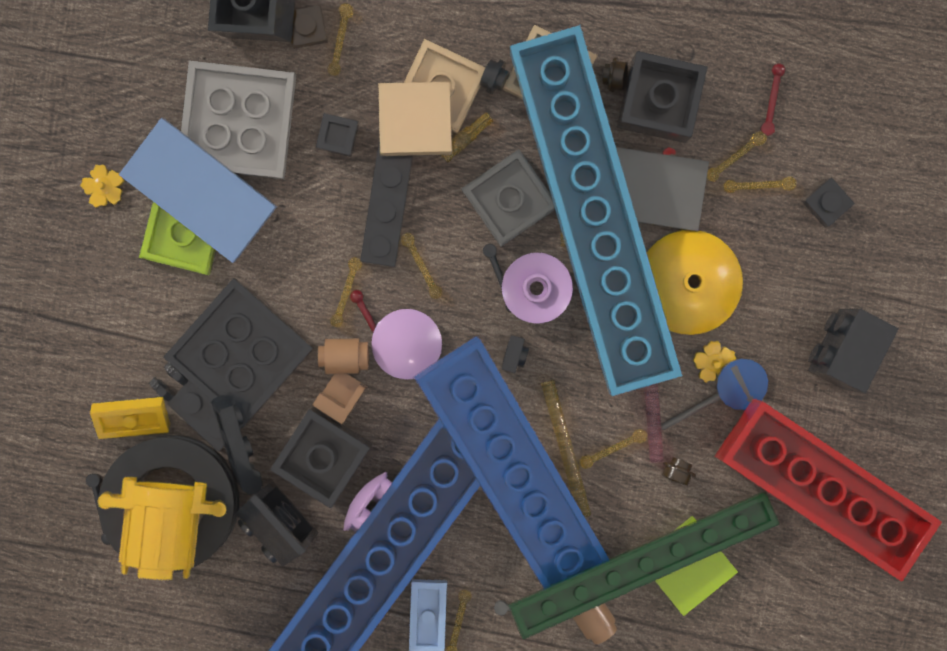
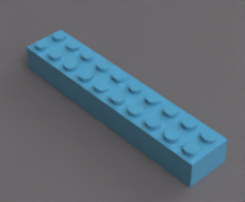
M575 26L510 46V56L609 394L614 396L682 376L581 26Z

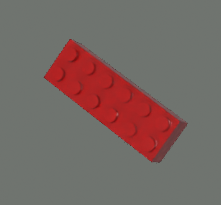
M752 399L714 456L901 582L942 523V521L780 412L757 399Z

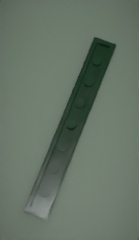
M760 492L507 605L519 634L524 640L778 526L780 523L767 493Z

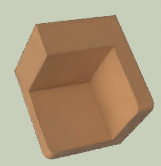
M334 374L312 406L340 424H343L368 386L349 374Z

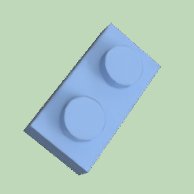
M412 579L409 651H445L447 580Z

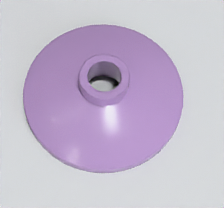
M530 253L516 259L508 267L502 281V295L506 306L516 317L529 323H545L557 318L565 311L572 297V279L567 268L557 258L545 253ZM533 282H540L542 284L543 292L540 295H533L531 293L530 285Z

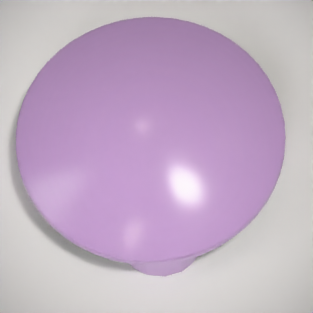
M401 309L386 315L378 323L372 336V352L377 364L387 374L400 379H414L415 375L438 361L442 350V339L437 325L429 316L417 310Z
M387 472L373 478L356 494L348 508L344 522V531H348L351 528L356 532L371 512L366 509V506L371 499L377 503L392 484L387 479Z

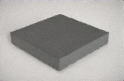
M519 149L461 189L500 247L555 210L550 193Z

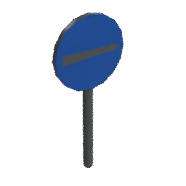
M739 358L730 361L721 369L717 376V394L660 425V428L666 430L720 399L733 409L746 410L752 399L763 400L768 388L766 371L759 363L751 359Z

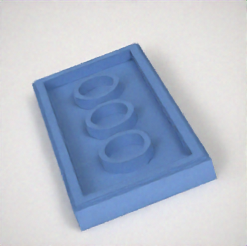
M164 118L158 121L119 173L123 179L232 263L236 262L277 208L265 196Z

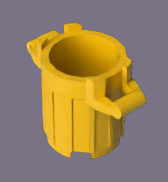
M124 477L121 494H113L108 491L101 494L98 499V505L101 508H125L119 562L121 563V573L124 575L127 574L129 566L138 568L137 578L172 580L173 570H183V578L190 577L191 568L194 567L199 514H213L216 517H222L226 513V505L222 500H205L207 484L203 482H194V486L160 482H136L137 477Z

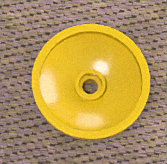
M682 230L661 238L646 252L669 331L684 335L706 333L719 327L732 315L742 294V271L735 254L721 239L703 231ZM691 275H696L700 280L699 286L695 289L691 288L688 284V279Z

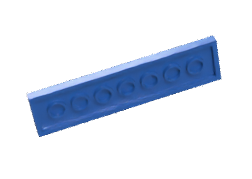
M474 337L414 376L420 389L543 588L609 560L478 337Z

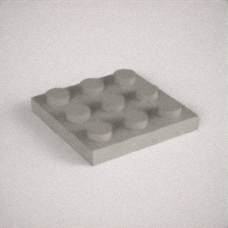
M189 61L181 132L235 174L285 180L296 74L294 72Z

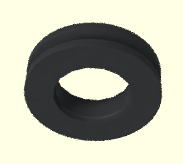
M160 436L129 448L109 468L102 482L99 497L107 491L113 494H121L124 477H137L136 482H142L154 470L165 467L180 469L192 476L196 482L206 483L205 500H222L226 505V513L222 517H216L213 514H203L198 524L194 567L203 563L223 546L232 533L238 516L235 513L239 510V489L230 466L211 446L187 436ZM98 505L99 519L104 534L114 550L120 555L125 508L110 507L103 509ZM173 570V573L181 572L183 570Z

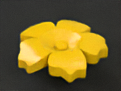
M95 165L94 170L90 171L92 178H82L80 186L84 189L85 194L91 195L89 204H92L94 207L106 206L108 201L114 205L121 201L123 191L117 187L124 183V179L116 171L111 170L108 173L105 165Z
M710 341L703 347L704 352H696L693 358L695 367L701 369L699 378L703 379L705 383L715 381L716 374L718 376L726 364L736 360L735 352L729 350L726 346L721 348L719 341Z

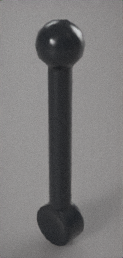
M487 244L483 248V254L490 259L502 289L504 275L495 256L497 249L495 245ZM505 304L506 310L512 313Z
M92 473L86 477V484L92 488L98 511L101 476L97 473ZM103 531L101 541L106 545H110Z

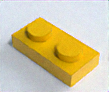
M163 397L94 403L91 406L90 416L98 439L169 433L170 420Z

